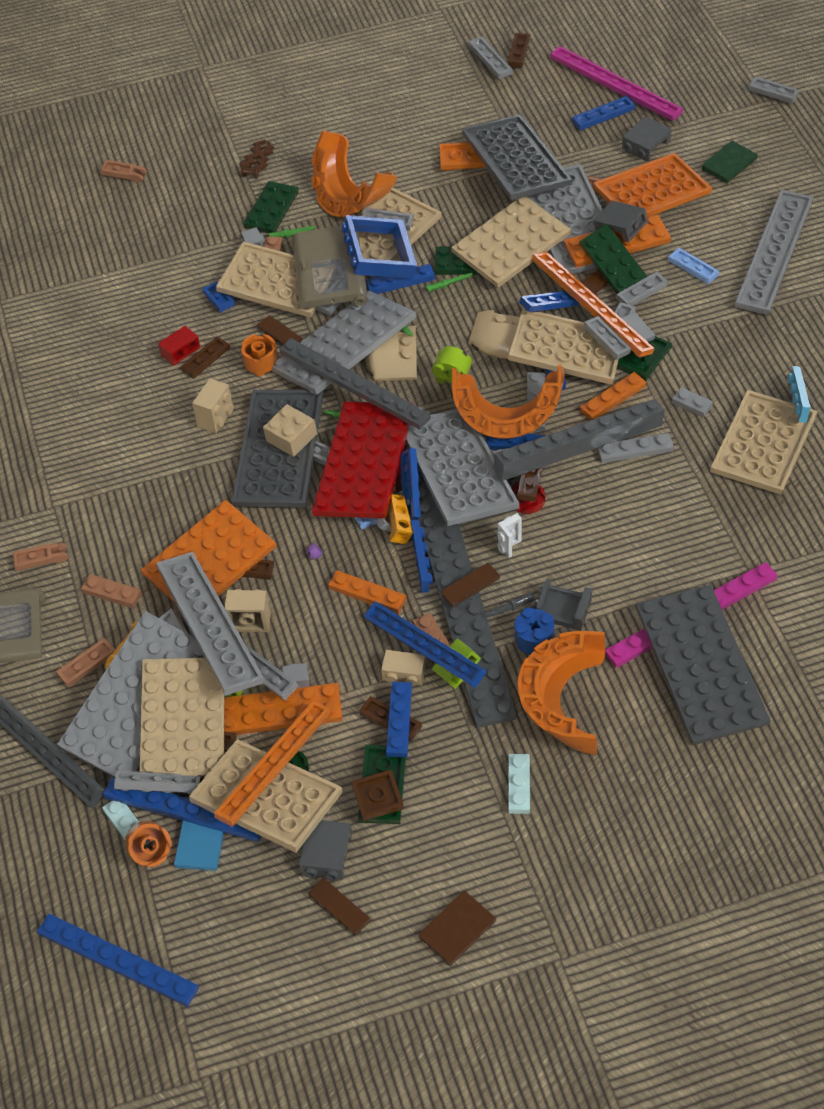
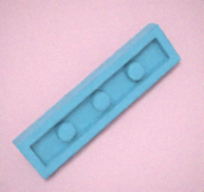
M793 366L792 372L788 374L787 383L790 384V394L793 395L792 404H795V415L798 416L799 422L806 423L810 404L801 368Z

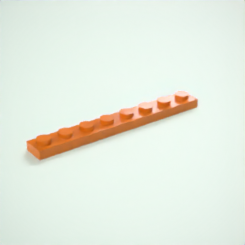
M312 701L214 812L215 818L233 827L330 715V709Z

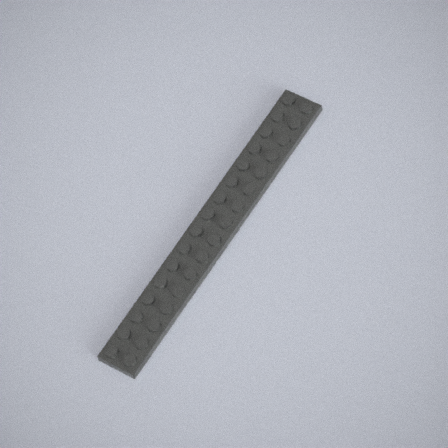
M418 473L419 505L421 509L418 520L420 527L424 528L423 541L427 545V555L452 643L457 638L481 657L477 665L487 671L476 688L464 682L476 727L480 728L516 720V712L487 616H483L485 610L480 593L474 594L453 608L441 595L443 589L470 574L473 570L459 524L447 526L422 474Z

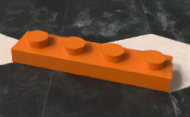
M633 372L582 405L580 412L590 421L597 419L645 388L646 381Z
M338 570L328 584L329 589L369 604H373L376 601L399 614L407 600L405 594Z

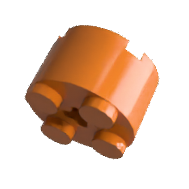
M254 334L248 336L242 342L243 364L249 372L255 373L257 376H263L272 370V366L278 359L276 344L272 337L263 334V336Z
M142 821L135 824L126 834L125 848L130 858L137 864L154 867L164 862L168 857L171 848V838L168 832L159 824L153 821ZM147 839H149L150 841H153V842L150 843V846H151L150 848H147L146 846H143V845L146 844L145 841H146Z

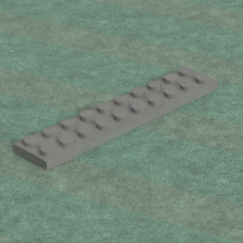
M785 190L780 191L736 299L735 307L769 315L814 197Z
M190 552L157 562V569L224 695L226 696L264 683L263 675L194 553Z

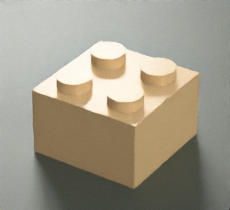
M211 378L207 381L192 403L197 427L217 433L219 428L223 427L226 418L234 409L229 384Z
M288 404L263 426L266 441L293 457L317 435L315 420Z
M227 590L225 610L237 631L269 632L271 612L267 592L262 590Z

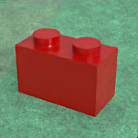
M187 326L176 330L158 343L161 356L173 366L201 348L198 335Z

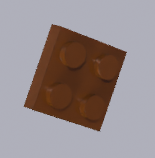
M392 770L351 781L363 821L404 809Z

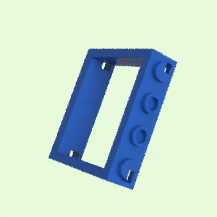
M345 216L344 222L341 223V232L344 235L347 254L351 260L350 265L353 267L355 275L413 278L417 263L403 220ZM355 231L393 234L401 261L363 259Z

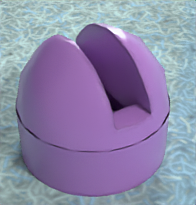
M311 543L306 553L310 556V559H317L323 554V551L316 544Z

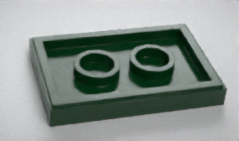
M731 140L703 163L701 169L728 183L754 162L758 154Z
M655 336V339L648 342L655 348L653 354L638 357L631 350L630 354L619 358L617 369L628 374L635 372L643 380L647 381L672 348V343Z

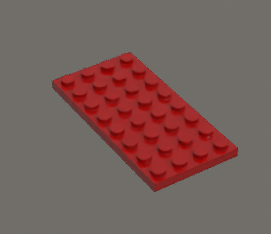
M343 402L313 505V516L386 518L400 466L401 453L404 450L410 424L370 402Z

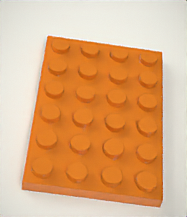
M676 153L593 183V189L608 204L611 201H617L645 208L647 217L712 193V187Z
M225 499L143 567L141 573L175 603L157 569L156 563L193 552L217 596H219L241 578L247 570H250L252 566L274 550L277 544Z

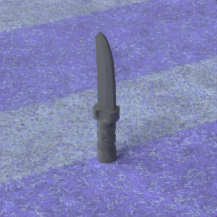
M528 593L516 600L511 599L509 603L483 613V616L491 617L511 609L515 610L518 606L534 600V596L532 593Z

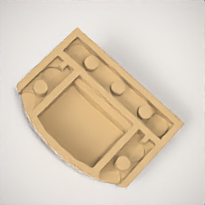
M495 310L479 312L468 345L470 347L472 344L475 345L478 351L483 354L508 359L520 317L495 313Z
M408 326L413 336H408L401 329L364 358L367 371L374 375L372 376L374 381L417 380L416 326Z

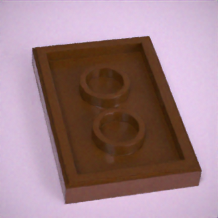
M464 890L418 934V937L451 966L496 922V917Z

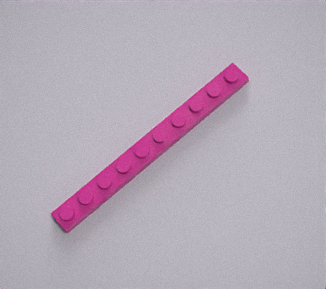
M559 46L550 53L552 60L623 96H627L630 100L671 121H674L683 112L682 107L562 46Z
M765 562L715 589L714 593L723 610L776 581L778 575ZM645 629L605 650L606 657L615 668L652 649Z

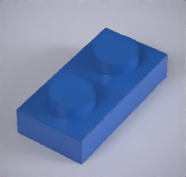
M216 281L202 288L203 294L221 313L233 307L235 302L230 295L217 292L216 286L218 282Z

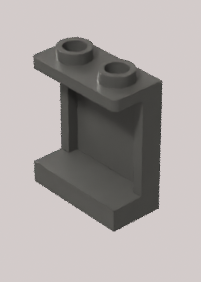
M645 116L623 136L622 149L648 162L651 152L661 143L667 145L670 142L671 128Z
M611 201L593 220L595 231L608 224L611 230L622 233L623 241L630 242L648 223L645 208Z
M547 578L545 584L540 586V598L535 600L533 609H540L551 614L556 625L581 631L592 601V588L585 587L583 593L552 586L551 579Z
M320 821L303 844L299 864L302 875L309 878H315L316 876L325 877L328 880L344 878L343 870L348 843L352 838L351 823Z

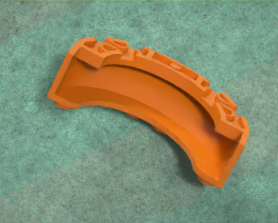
M322 130L311 166H314L313 176H311L312 188L316 190V200L319 205L330 215L345 217L346 215H354L385 197L395 185L398 177L391 172H385L384 174L376 172L371 185L367 182H362L359 187L351 179L347 167L348 139L342 134Z
M558 365V371L550 372L546 376L542 389L534 399L519 407L503 408L488 402L481 395L473 376L460 374L456 368H452L453 399L462 418L479 433L498 439L517 438L535 431L552 415L561 395L565 371L562 365Z
M565 632L549 641L546 639L534 648L530 656L524 660L518 676L520 702L533 722L564 745L579 752L597 755L596 735L576 728L577 719L565 717L561 709L560 697L565 684L572 676L584 669L599 666L604 662L605 632Z

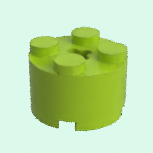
M446 346L443 350L440 349L432 366L435 380L441 384L445 382L452 383V368H456L460 374H468L472 365L471 357L469 355L466 357L462 354L463 350L456 347Z

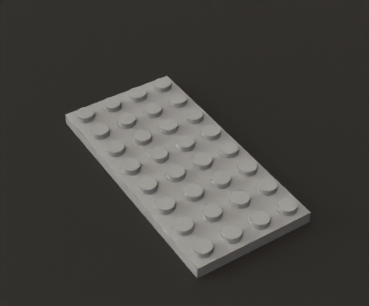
M581 164L564 167L565 171L572 178V185L527 196L571 229V234L565 239L594 232L593 220L603 210ZM564 239L549 250L551 256L571 274L597 268L594 263L576 268L564 246Z
M367 291L368 301L366 304L356 306L351 303L311 335L303 339L301 344L341 366L351 369L417 317L416 312L374 292ZM284 355L275 361L271 370L316 395L333 383Z
M458 409L430 415L431 419L420 430L410 425L406 444L408 448L416 449L417 466L447 526L519 509V502L507 480L502 481L493 469L494 456L482 434L467 424Z
M145 611L58 742V747L114 778L116 771L138 772L140 769L143 659L205 658L195 638Z

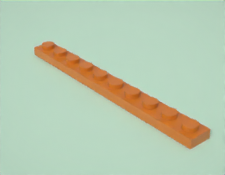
M549 253L533 254L532 261L556 281L560 287L577 300L594 317L599 316L631 348L635 355L643 357L653 354L655 348Z

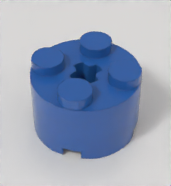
M525 608L517 616L514 623V639L520 651L530 655L541 642L554 638V621L551 614L540 609Z

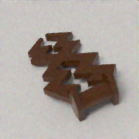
M266 140L253 143L255 147H251V151L254 153L244 156L247 161L239 162L242 177H245V174L254 175L255 179H258L259 172L268 167L266 163L268 158L265 155L273 153L272 150L274 149V146L269 141H267L268 146L263 147L260 145L265 144ZM257 161L259 165L254 166V169H251V165L256 164Z

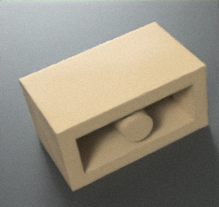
M386 650L381 669L382 680L389 683L412 682V686H422L426 669V657L422 654Z

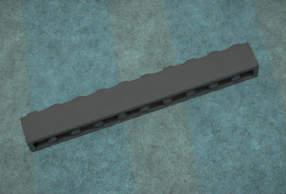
M656 399L496 452L493 469L502 481L594 450L605 444H611L662 426L665 410Z

